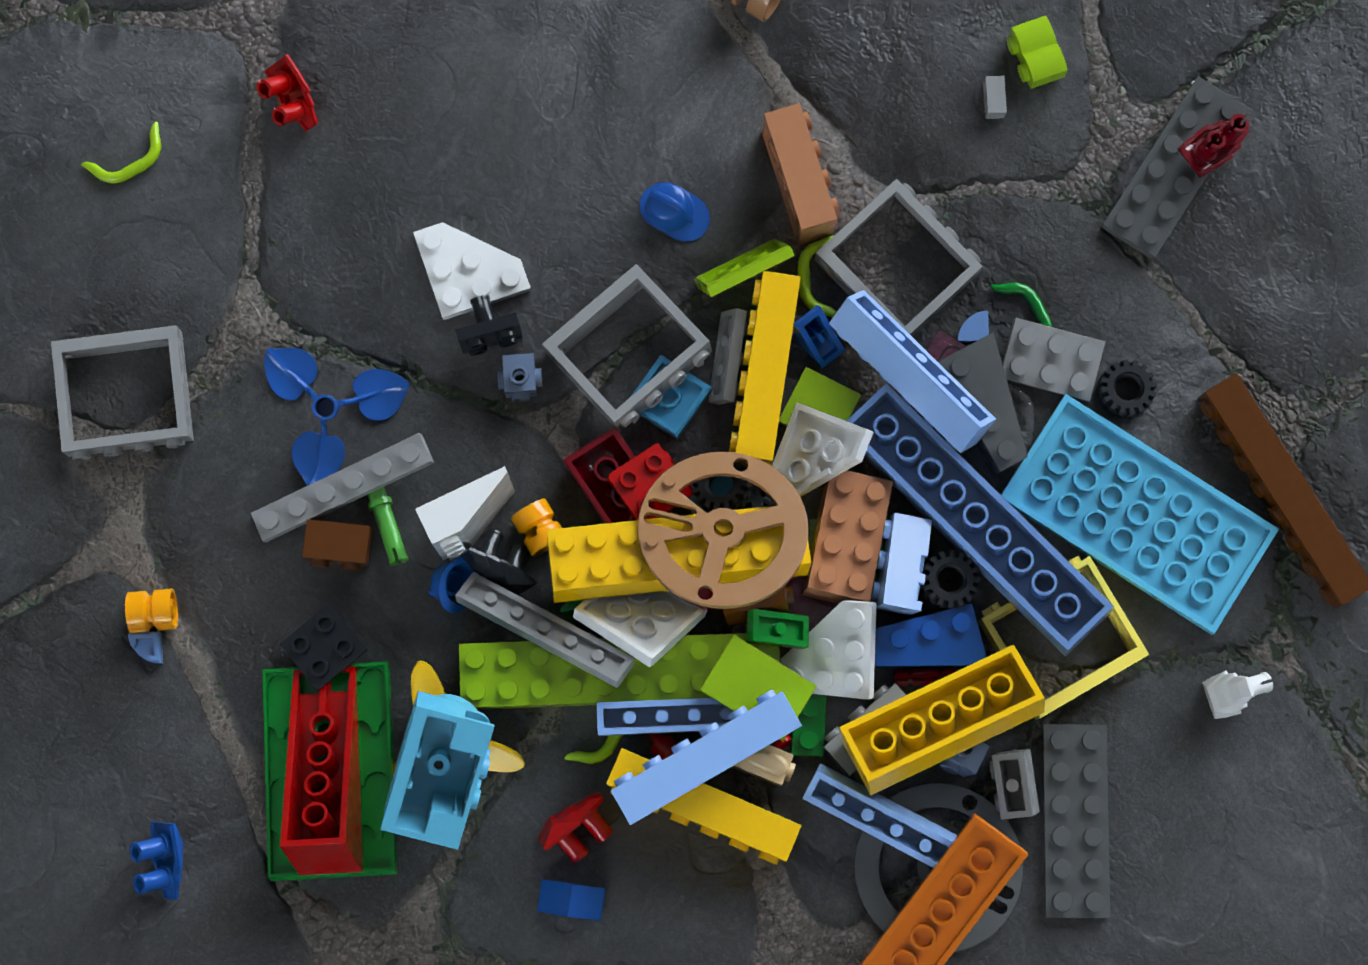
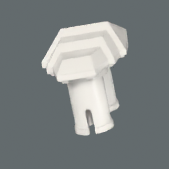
M1224 671L1202 682L1214 719L1242 714L1241 710L1247 707V702L1251 698L1272 691L1273 682L1261 685V682L1271 679V676L1266 672H1262L1255 676L1245 677L1238 676L1236 673L1228 674L1227 671Z

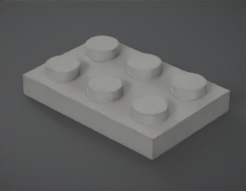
M1014 318L1002 361L1006 379L1010 382L1063 396L1067 394L1074 399L1090 402L1106 341Z

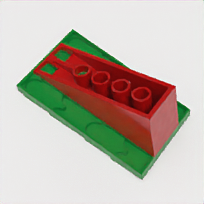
M388 662L350 664L319 691L315 689L299 667L262 669L268 878L270 881L397 874V834L380 830L385 803L394 775L391 677Z

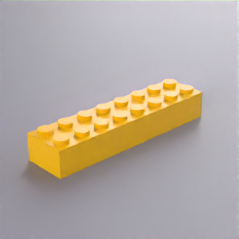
M773 506L738 509L734 511L740 515ZM696 514L682 515V516L688 517V518H693V517L696 516ZM665 518L644 519L647 523L679 531L689 532L692 530L691 525ZM639 520L547 530L554 603L669 591L655 578L644 560L638 537ZM719 522L714 526L715 533L722 537L730 535L733 531L732 526L727 522ZM783 525L745 534L738 546L727 551L719 583L741 582L756 576L773 562L781 548L784 537ZM698 536L665 543L674 561L686 572L699 578L708 544L704 541L703 537ZM808 541L803 560L793 577L807 576L809 574L811 557Z

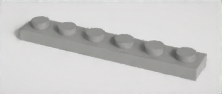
M417 433L252 512L251 515L262 541L267 543L306 524L307 519L315 520L425 468L433 464L434 461L423 435Z
M475 572L470 575L455 595L456 602L616 688L619 687L635 664L634 657Z

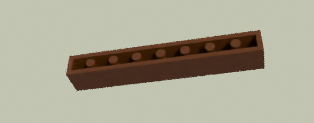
M1235 373L1205 391L1198 397L1201 401L1200 408L1207 418H1212L1218 427L1216 430L1218 437L1225 445L1230 446L1235 454L1233 458L1236 465L1241 471H1246L1252 480L1250 482L1252 490L1259 498H1263L1268 505L1267 512L1275 524H1280L1286 533L1284 536L1286 543L1293 551H1297L1302 558V567L1310 578L1314 577L1320 586L1319 594L1324 602L1328 605L1331 604L1333 608H1337L1368 590V575L1239 375Z

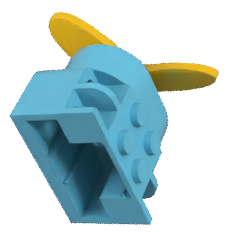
M420 660L414 665L411 673L413 709L406 726L397 761L393 764L394 775L385 803L380 830L458 850L470 809L476 810L479 802L482 781L479 778L485 779L488 771H519L524 768L525 762L517 751L492 741L491 736L494 724L490 723L487 716L479 712L466 699L452 694H445L441 681L433 667L427 662Z

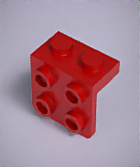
M656 443L610 473L608 477L609 483L635 520H639L641 506L649 489L664 472L674 466V462L669 453L663 450L659 443ZM691 485L680 491L688 499H691L694 494ZM651 501L648 504L651 509L668 512L674 507L677 510L681 508L657 501ZM647 515L644 519H653L659 517Z

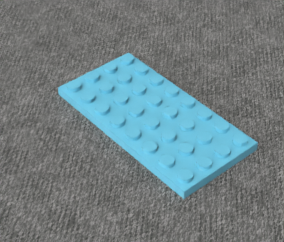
M1067 394L1063 396L1028 451V457L1021 462L1001 494L1018 512L1085 555L1090 556L1096 562L1211 635L1217 631L1279 528Z

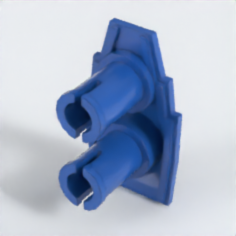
M152 821L150 822L151 839L131 843L129 853L135 863L152 858L155 871L135 875L133 886L139 895L162 889L164 899L178 900L182 877L184 843L175 823Z

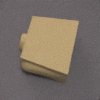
M768 745L731 768L776 786H782L784 781H790L796 764L791 763L793 754Z

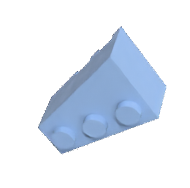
M893 513L889 520L885 521L882 536L885 539L884 550L879 552L876 569L880 570L878 582L874 581L870 598V600L877 602V610L907 616L921 611L922 602L918 601L920 585L925 583V574H922L925 558L928 556L932 520Z

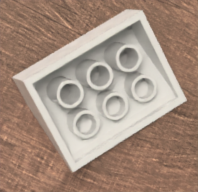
M504 466L415 510L436 551L443 560L449 558L450 561H453L463 551L474 545L515 493V490Z

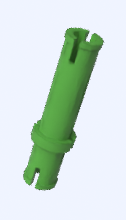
M382 487L368 494L370 502L367 505L369 511L374 513L389 559V565L395 566L400 564L399 560L404 563L409 560L391 508L393 504L392 498L387 496L385 487Z

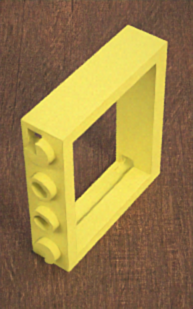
M1077 556L1068 562L1082 573L1114 606L1108 618L1128 651L1045 699L1044 713L1034 717L1035 720L1044 717L1149 655L1090 556L1082 561ZM998 602L982 611L984 617L977 621L995 652L1005 649L1006 646L993 623L1017 610L1010 602L1000 607Z

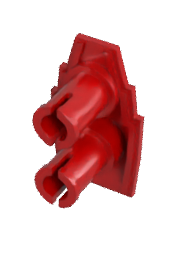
M287 54L264 71L267 79L258 81L256 89L259 96L263 99L276 95L281 105L275 107L271 113L276 125L282 127L285 124L296 121L307 132L318 124L313 108L315 104L309 93L311 90L302 73Z
M600 792L589 795L580 802L566 807L559 814L548 818L537 837L545 851L558 844L570 858L571 862L576 863L588 853V849L584 847L573 833V830L579 827L581 823L594 836L597 843L603 842L613 833L612 827L607 824L597 811L598 806L604 800Z

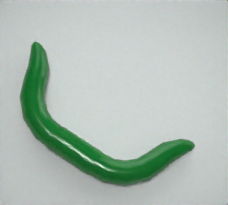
M1018 282L992 284L990 286L993 291L1001 294H1019L1023 296L1039 324L1052 327L1049 315L1040 298L1029 286Z

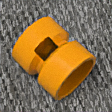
M546 498L529 504L511 517L518 533L525 534L524 543L532 557L548 551L547 530L562 528L559 521L552 520L554 512Z
M174 589L154 590L152 595H149L147 591L127 592L125 597V617L129 632H149L152 626H155L158 631L175 630L178 626V605Z

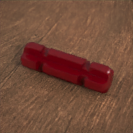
M937 668L911 669V671L897 669L893 673L894 684L896 683L898 687H907L908 684H912V686H927L954 673L955 669L941 668V670H938Z

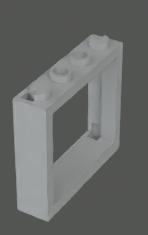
M896 179L819 249L814 260L849 296L864 290L908 334L913 336L980 273L983 266L980 264L979 256L972 249L968 248L966 250L958 242L959 237L956 232L948 226L945 228L937 220L936 212L926 204L923 206L915 198V191L907 183L901 184ZM893 197L966 269L906 326L833 253Z
M637 264L542 343L547 355L618 431L624 427L626 428L631 422L635 424L641 412L647 407L652 408L656 406L669 388L679 386L686 379L687 373L695 366H702L704 360L712 352L710 341ZM644 288L694 343L615 410L565 354Z
M176 325L51 341L61 450L68 457H72V460L91 459V454L103 453L104 456H119L123 454V450L135 449V452L153 451L154 446L166 445V448H178V446L185 445V442L194 441L183 334ZM169 346L177 428L74 441L66 359Z

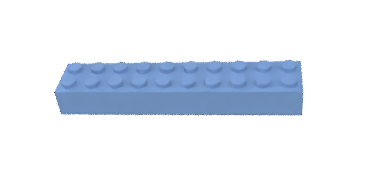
M887 383L847 420V422L874 432L864 457L887 480L893 481L892 485L926 519L932 520V525L959 552L964 553L968 559L971 558L974 561L973 565L978 567L979 572L1064 656L1068 655L1111 613L1114 606Z

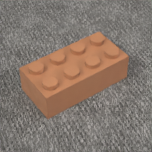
M800 103L764 113L761 131L797 245L833 235L835 226L838 224L837 217L840 216L838 202L836 198H830L828 188L831 187L829 174L826 169L821 170L818 159L822 158L817 140L812 141L809 130L812 129L810 116L807 111H802Z
M845 471L824 483L810 550L811 567L809 574L805 576L802 596L836 604L844 600L870 602L893 481Z

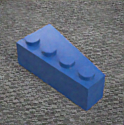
M972 604L876 628L875 669L965 668L987 657Z

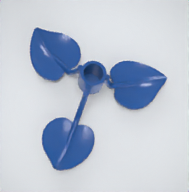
M268 348L265 352L264 368L272 390L279 397L287 400L298 399L303 390H305L314 400L312 403L314 415L321 419V435L314 431L305 432L295 440L292 447L294 465L307 486L336 473L343 464L345 458L343 441L337 436H326L327 420L334 419L338 415L341 406L359 402L360 411L365 417L375 421L385 420L398 411L410 388L409 383L394 372L371 369L362 372L354 379L353 390L357 397L337 401L330 395L317 396L308 386L315 381L318 373L316 361L308 352L298 348Z

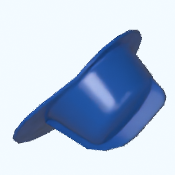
M663 182L650 186L642 194L639 204L640 213L644 221L671 238L682 242H690L701 238L707 231L710 223L709 210L702 200L685 189L672 183Z
M458 556L455 560L442 563L435 569L431 578V586L427 591L429 595L440 601V604L446 611L458 613L465 609L466 606L456 602L455 595L475 571L462 557Z

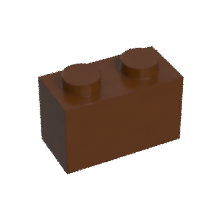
M307 519L302 557L306 561H310V566L329 568V563L342 564V570L359 572L361 567H369L374 530L370 526Z

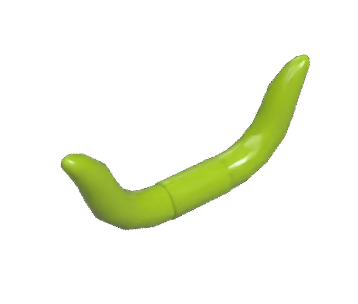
M158 122L152 124L149 132V151L139 160L117 172L105 171L97 164L91 162H83L81 166L90 171L100 181L110 184L122 183L152 166L159 158L162 146Z
M833 235L809 244L800 254L797 269L798 276H801L799 285L800 297L805 306L811 310L816 305H819L824 314L831 318L834 317L837 311L830 306L819 303L812 295L809 262L812 256Z
M623 735L608 736L603 746L597 751H575L568 753L564 759L588 764L602 762L613 753Z

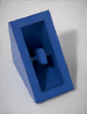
M816 305L794 323L793 337L821 369L845 351L819 305Z
M542 879L537 911L565 917L601 921L605 888Z

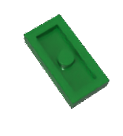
M759 609L748 610L747 643L794 649L809 648V616Z
M812 694L799 714L798 719L802 726L792 731L791 754L794 756L824 757L826 695Z

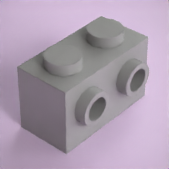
M1031 749L1005 751L992 755L990 772L992 779L996 782L997 792H995L994 799L996 810L1000 811L1001 820L1031 817L1039 813Z

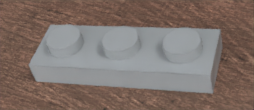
M735 308L721 312L710 385L712 392L709 395V403L721 405L734 402L735 396L738 393V371L743 360L742 343L747 331V311Z

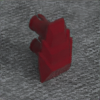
M1235 114L1228 121L1223 122L1220 120L1212 125L1208 123L1177 148L1199 178L1234 158L1233 154L1242 147L1240 143L1250 132L1248 130L1249 120L1247 119L1244 123L1242 122L1246 117L1245 115Z

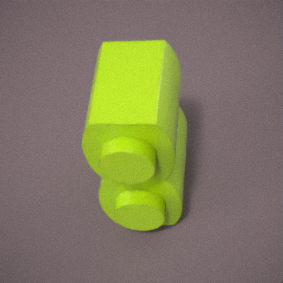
M1046 15L1011 27L1010 37L1007 38V45L1012 55L1016 54L1020 61L1018 73L1023 83L1027 82L1030 89L1066 76L1068 68Z

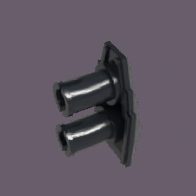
M487 528L484 531L478 550L469 547L460 554V557L480 576L516 595L522 594L537 584L535 579L522 571L530 554L525 546L520 544L510 546L506 560L496 557L501 541L504 539V535L496 529Z

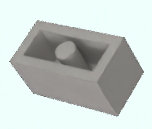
M985 76L983 81L985 119L1004 118L1007 113L1005 76Z

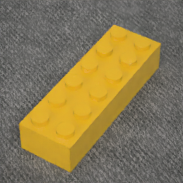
M763 271L762 280H755L752 305L757 306V310H751L747 331V335L753 336L752 341L746 340L742 365L748 366V371H741L738 395L744 397L743 402L737 401L733 425L739 426L738 433L732 432L729 452L748 455L772 466L801 276ZM737 461L738 463L740 462L744 467L748 468V465L744 461Z
M1013 644L839 728L842 743L871 796L1044 713L1045 697Z
M621 748L606 783L607 786L612 787V789L616 788L617 786L614 781L630 771L634 777L645 771L642 764L649 761V759ZM705 783L661 807V809L672 813L669 818L670 820L684 826H688L689 821L701 826L700 833L714 839H718L719 834L730 838L728 845L744 852H748L749 847L760 851L758 858L775 865L778 864L779 860L787 862L802 826Z

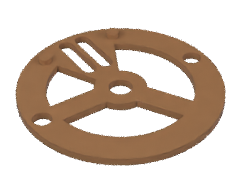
M710 452L696 455L677 463L654 482L641 506L638 521V537L641 552L647 566L655 578L669 591L693 604L709 608L730 609L749 606L765 600L778 592L791 580L798 570L806 551L808 519L798 492L790 481L774 467L744 454ZM737 461H744L748 468L745 471H737L733 465ZM729 476L746 480L758 486L770 496L776 506L740 515L728 508H718L707 514L680 491L701 479ZM651 501H657L691 509L696 512V516L688 518L651 509L648 504ZM647 515H653L691 525L692 530L684 532L645 522L644 518ZM719 522H727L732 526L733 531L730 535L722 537L715 533L714 526ZM783 525L784 537L781 548L773 562L756 576L741 582L719 583L727 551L738 546L745 534ZM702 536L708 544L700 577H694L682 569L671 557L665 543ZM708 588L712 591L713 596L708 600H703L698 596L699 590Z

